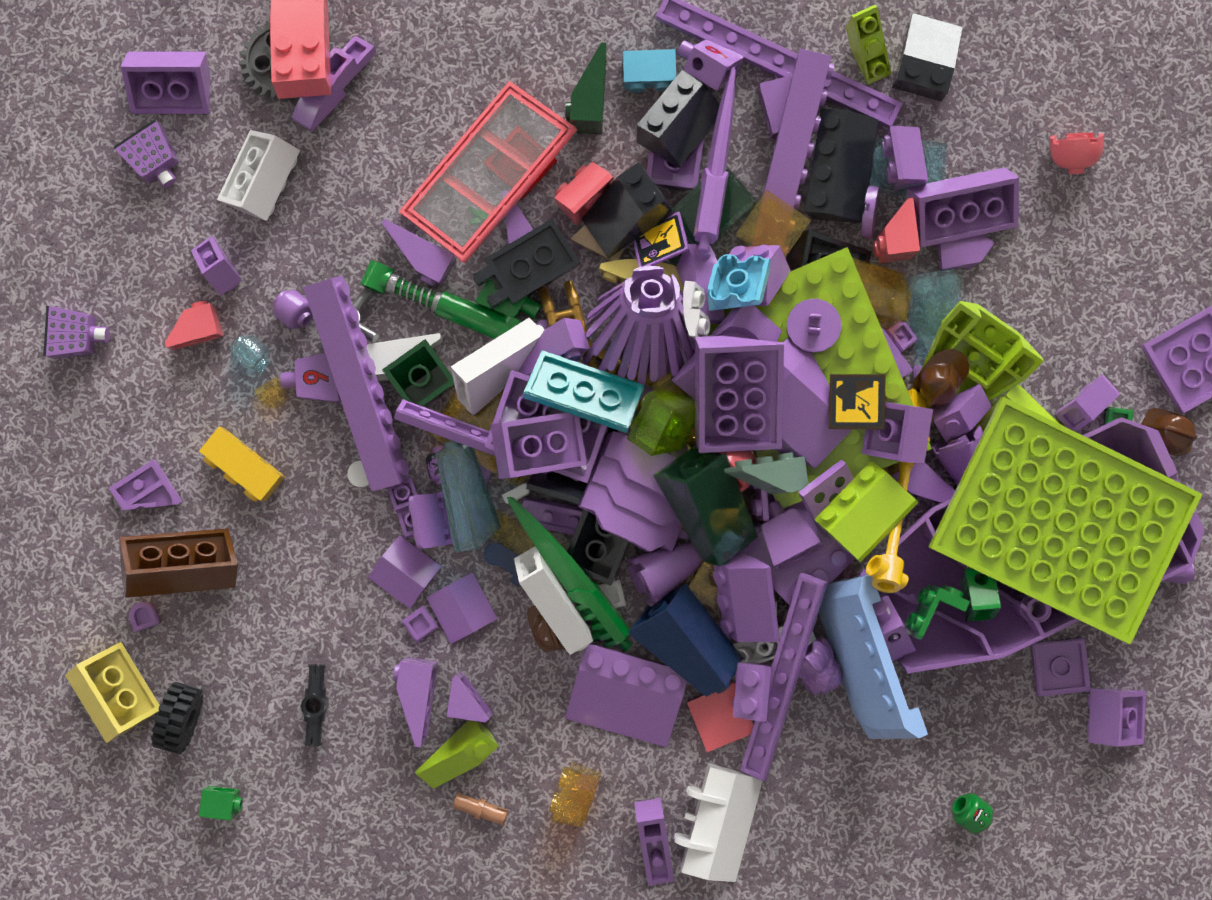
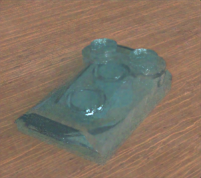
M957 270L923 273L904 278L911 327L917 337V341L914 343L916 356L926 359L942 320L959 301H962L960 292L961 279L957 274Z

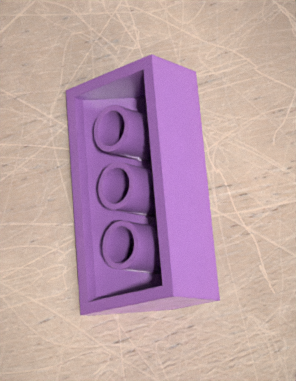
M1005 167L907 187V199L913 198L920 248L1018 227L1019 177Z

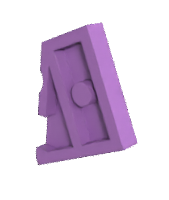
M155 459L109 487L122 510L183 503Z

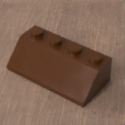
M228 528L119 537L121 575L125 598L236 588L238 563Z

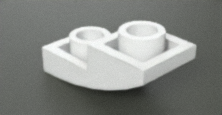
M685 281L683 290L684 320L689 336L695 340V337H705L708 335L710 321L709 317L700 310L705 303L704 289L696 282Z

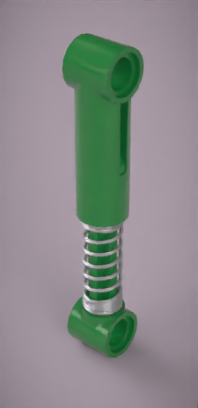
M370 260L360 283L361 286L367 287L379 294L384 295L388 292L392 295L398 294L400 298L406 297L407 301L411 299L413 304L418 302L420 306L425 305L427 309L431 308V311H434L438 317L493 339L498 338L523 322L514 317L499 314L444 291L440 293L437 291L435 293L432 292V288L428 290L425 289V286L420 287L419 283L413 284L412 280L410 282L405 281V278L401 279V276L394 274L392 268Z

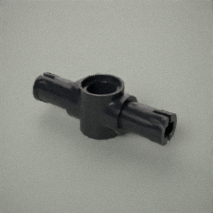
M308 664V688H305V697L300 705L304 721L306 722L304 745L322 746V722H325V712L329 706L326 689L324 688L326 665ZM311 698H316L321 703V708L318 712L311 710L309 707Z

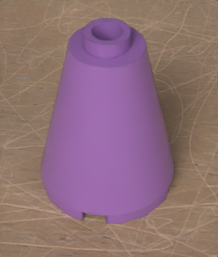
M978 426L976 430L973 427L971 431L947 442L940 443L938 439L931 445L934 455L957 486L983 434L981 426Z
M687 542L675 545L673 551L660 549L633 556L627 560V563L632 564L627 568L639 594L645 592L648 598L644 601L649 606H654L702 565L701 559H703V554L698 545Z

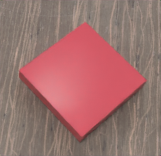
M736 682L731 683L720 694L715 692L707 697L702 695L687 701L707 752L751 735L753 729L752 720L733 717L734 709L732 703L735 697Z

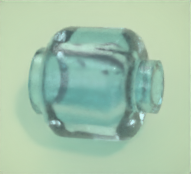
M253 335L240 336L229 349L231 352L230 360L246 374H252L256 371L261 373L270 362L267 359L270 352L269 348Z

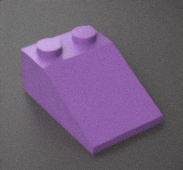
M560 413L490 424L499 479L587 465L580 417Z
M406 657L400 661L399 665H395L393 681H397L396 689L415 747H422L427 741L438 661Z

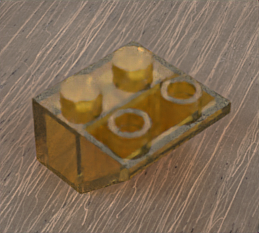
M572 761L569 768L564 766L558 786L562 787L560 793H554L549 812L553 813L551 821L583 827L601 777V772Z

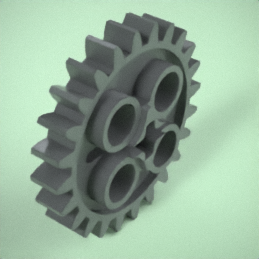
M266 21V28L264 30L260 26H256L258 34H248L252 40L251 42L243 41V45L247 50L239 52L244 59L239 61V65L243 69L241 71L242 76L246 79L247 85L253 87L252 89L255 94L261 93L266 100L271 95L274 102H277L279 99L271 81L270 22ZM270 64L265 70H260L262 65Z

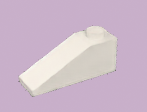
M438 333L367 344L369 356L375 363V374L378 382L389 381L382 369L424 339L428 341L432 348H435L443 342V336Z

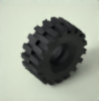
M173 682L169 686L167 694L164 695L163 702L158 708V715H156L154 720L156 722L152 728L153 734L151 736V745L153 747L179 755L186 750V746L189 745L190 738L194 734V729L201 712L200 708L203 705L204 693H202V689L179 682Z

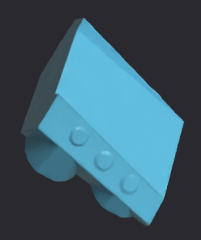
M728 254L720 257L717 264L713 266L708 285L709 311L760 305L763 301L768 281L771 259L751 256L745 261H739L735 255Z

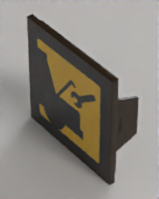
M830 374L829 429L885 430L886 374Z

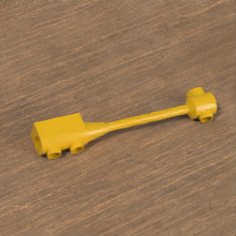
M913 388L908 390L914 406L929 408V405H927L918 391ZM900 461L898 462L900 469L898 483L907 491L910 471L915 463ZM903 519L889 533L886 554L873 556L866 566V573L873 577L872 586L881 592H898L908 583V576L903 573L904 561L897 557Z

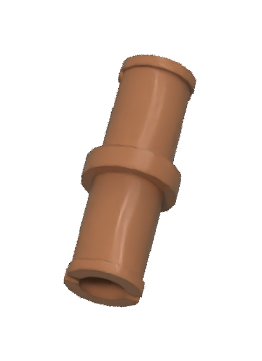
M460 792L456 795L453 804L454 810L457 809L474 815V819L480 820L483 818L501 826L504 825L509 809L487 803L486 799L481 798V800L463 795Z

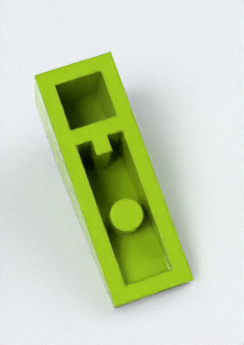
M468 720L415 773L434 789L479 766L499 745L491 732L479 721Z

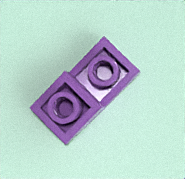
M411 477L400 484L387 487L406 539L414 537L412 517L409 512V497L419 495Z

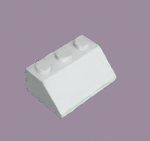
M250 130L217 200L255 218L267 221L268 217L274 212L275 203L279 194L286 186V179L291 169L297 163V156L300 150L275 135Z

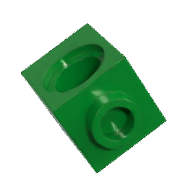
M207 786L202 789L198 817L231 821L242 810L243 798L239 797L240 790L216 786Z

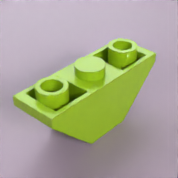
M873 5L851 15L846 26L850 49L869 85L892 74L878 6Z

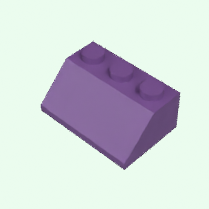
M127 52L121 65V71L131 114H209L210 70L206 52Z
M742 551L714 560L715 571L713 577L717 584V604L721 612L722 620L720 621V626L723 633L737 642L779 641L770 566Z

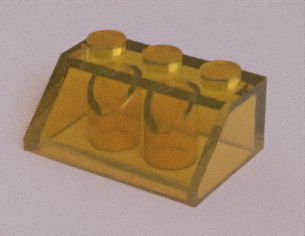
M852 258L878 321L890 324L906 322L912 296L904 273Z

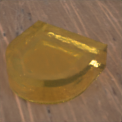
M278 377L273 378L254 390L260 402L272 409L281 407L287 398L286 390L282 388Z

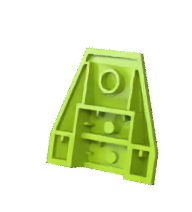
M959 301L942 320L921 370L937 352L945 349L958 350L967 357L970 366L969 373L965 381L957 389L956 394L980 384L990 401L1024 382L1044 362V359L1019 332L979 304Z

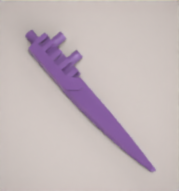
M734 67L730 70L716 118L707 168H704L702 173V188L693 236H695V241L699 242L698 251L703 253L709 252L710 244H714L718 240L729 172H726L734 112L736 77Z

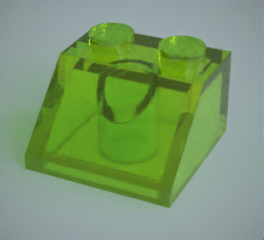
M666 390L648 392L641 402L642 407L638 416L631 424V432L627 439L651 456L681 450L695 421V400Z

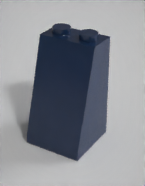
M686 584L670 592L658 604L654 606L647 605L628 631L635 640L706 697L715 692L720 694L730 686L729 681L735 675L738 663L743 659Z

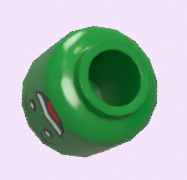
M967 793L959 796L954 801L952 815L958 825L975 834L990 827L993 810L992 806L974 793Z

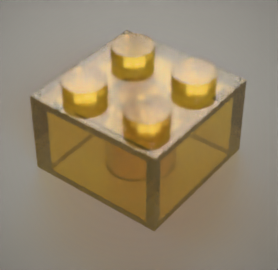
M766 190L735 237L748 246L780 245L786 257L811 220Z

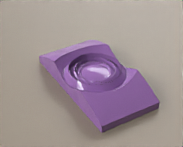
M753 305L733 308L710 336H729L777 342L782 330ZM695 353L672 379L676 385L694 400Z

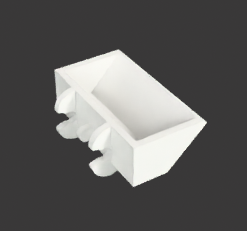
M708 763L702 788L688 786L686 791L688 792L687 795L698 799L695 814L685 813L684 818L692 821L689 835L675 833L674 842L685 847L680 866L682 873L706 880L736 882L763 781L743 772Z

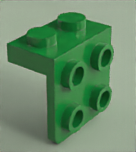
M928 584L926 588L923 587L917 596L916 602L919 604L915 613L911 612L906 620L905 627L907 628V633L921 640L939 601L965 612L970 601L963 599L964 593L944 584L941 588Z

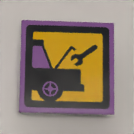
M680 212L672 214L633 241L639 268L654 266L689 251Z

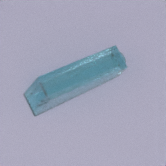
M449 440L444 443V448L436 453V459L455 552L479 548L501 528L474 449Z

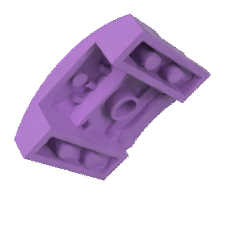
M613 431L608 433L578 507L596 515L602 530L614 534L647 552L659 547L673 551L692 502H695L704 477L674 456L640 440Z

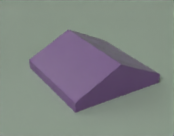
M704 139L681 168L649 150L647 174L655 185L673 190H697Z
M399 535L382 555L368 578L410 609L442 566Z
M474 573L426 597L451 644L498 619Z

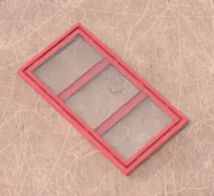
M509 81L399 212L456 256L460 262L466 263L576 133L577 129L574 125Z

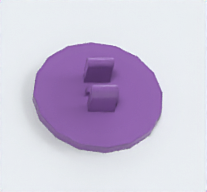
M807 299L800 302L789 313L787 320V332L792 343L801 350L811 353L823 352L832 347L839 338L842 328L841 319L835 307L827 301L820 299Z

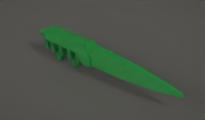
M507 497L511 508L527 535L550 569L568 591V596L573 602L577 603L575 607L585 621L591 620L593 622L591 625L593 631L590 632L593 642L606 640L605 645L607 648L619 644L623 651L629 650L632 647V644L627 639L630 627L597 583L588 578L558 541L513 497Z

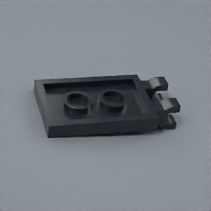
M552 218L486 257L484 261L487 267L474 273L473 280L478 288L490 279L493 281L498 291L487 296V302L493 310L507 299H509L513 306L578 267L580 261Z

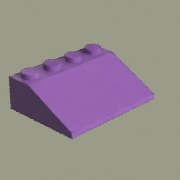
M729 336L695 337V441L699 453L782 449L783 342Z
M511 370L492 424L566 412L523 398V392L530 376ZM580 417L587 465L555 470L554 472L588 483L609 427ZM490 429L484 447L494 450L492 431Z
M803 501L783 508V510L786 512L795 508L819 538L823 545L821 549L779 571L772 563L762 529L740 550L770 566L773 589L789 606L800 573L804 572L828 582V586L856 559L825 531L822 533L816 527Z
M590 643L584 649L565 719L667 747L687 681L665 663Z

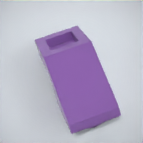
M1102 374L1083 387L1078 397L1057 410L1055 415L1066 428L1077 432L1093 421L1120 393Z

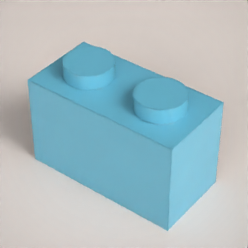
M675 49L623 51L624 89H629L633 93L643 92L645 88H655L658 92H664L676 78Z

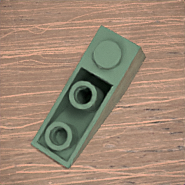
M793 452L777 454V460H773L772 456L756 458L755 464H752L751 459L735 461V467L724 469L726 474L769 494L801 491L808 485L805 456L793 458Z

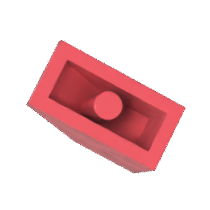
M207 301L191 304L192 308L185 309L165 341L166 347L176 350L223 337L216 306L207 303Z

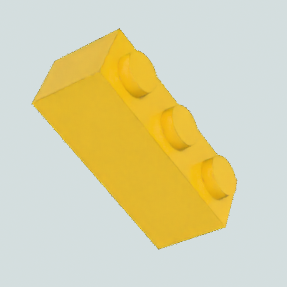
M220 426L199 450L205 456L202 460L213 469H216L218 466L225 472L223 477L235 486L239 483L246 490L243 493L254 502L258 499L260 501H267L285 478L283 474L227 429Z

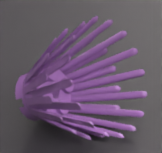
M644 266L635 269L632 277L614 286L613 289L596 300L604 301L589 312L587 318L590 319L586 325L592 324L600 315L602 316L587 330L585 334L587 340L615 311L616 313L585 355L583 363L585 365L588 364L593 356H597L619 326L598 369L606 371L608 368V370L613 371L628 339L617 376L625 378L629 366L627 377L630 380H634L640 358L637 383L645 385L650 352V380L655 382L658 379L659 398L664 399L667 396L665 340L672 375L676 376L683 367L675 327L687 360L694 353L683 322L685 324L683 293L680 290L676 277L671 274L670 278L668 275L663 274L664 269L659 266ZM645 386L640 401L644 398Z

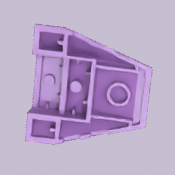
M788 337L783 342L782 449L774 450L783 454L793 452V458L805 456L806 464L816 468L852 429H829L830 386L813 354L798 348Z

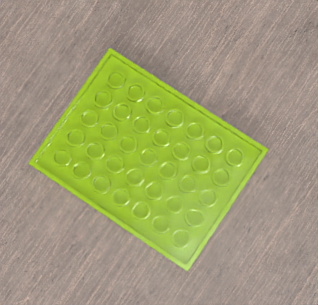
M848 247L788 272L787 278L768 306H755L782 330L777 342H784L789 337L787 332L789 313L797 304L807 299L827 301L837 310L842 328L839 338L832 347L823 352L812 354L829 386L830 374H886L885 402L914 406ZM733 308L724 309L725 318ZM710 324L707 337L713 333L719 324ZM852 429L816 468L806 464L808 484L840 460L847 464L853 478L870 461L882 469L900 461L862 454L865 429ZM928 441L927 450H930V449H932V448H931L930 443H929V441ZM774 449L755 450L758 458L772 456L773 460H777V454H783ZM799 491L773 494L775 501H779L782 508L802 501L798 493Z
M1000 397L928 548L1131 645L1203 494L1005 397Z

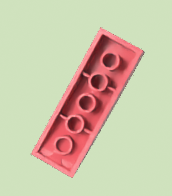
M271 0V81L278 99L331 95L328 0Z

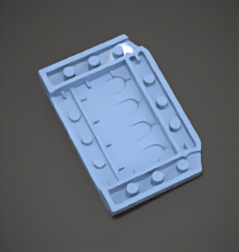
M864 575L831 582L825 589L818 613L828 642L833 649L834 659L840 663L843 675L842 682L853 714L869 739H911L928 735L919 708L908 709L872 604L881 601L878 590L872 586L873 577Z

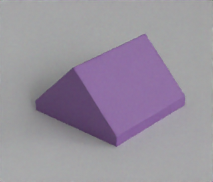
M460 671L452 678L447 717L479 722L489 720L493 712L464 673Z

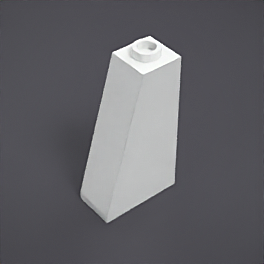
M528 318L451 366L457 400L472 415L478 413L505 388L511 370L516 372L520 370L543 333L544 328L541 325H536Z
M534 546L514 558L520 585L569 655L576 651L584 650L593 642L590 629L537 548Z

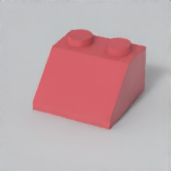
M591 162L588 166H581L574 174L575 178L569 184H562L555 192V203L577 226L582 222V217L614 181L613 176L594 162Z
M908 198L876 237V241H873L874 257L879 258V263L911 260L920 251L913 198Z

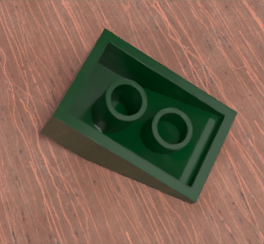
M605 42L600 43L571 93V102H566L565 118L566 121L576 127V133L602 135L607 60Z

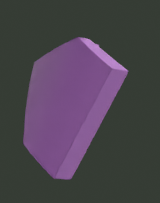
M982 234L933 245L937 248L940 259L938 264L940 272L961 268L971 270L974 265H979L994 242Z

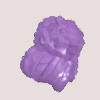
M817 638L808 645L799 678L802 679V684H804L806 690L814 695L820 693L824 695L830 690L836 689L842 683L843 675L840 663L833 659V649L825 638Z

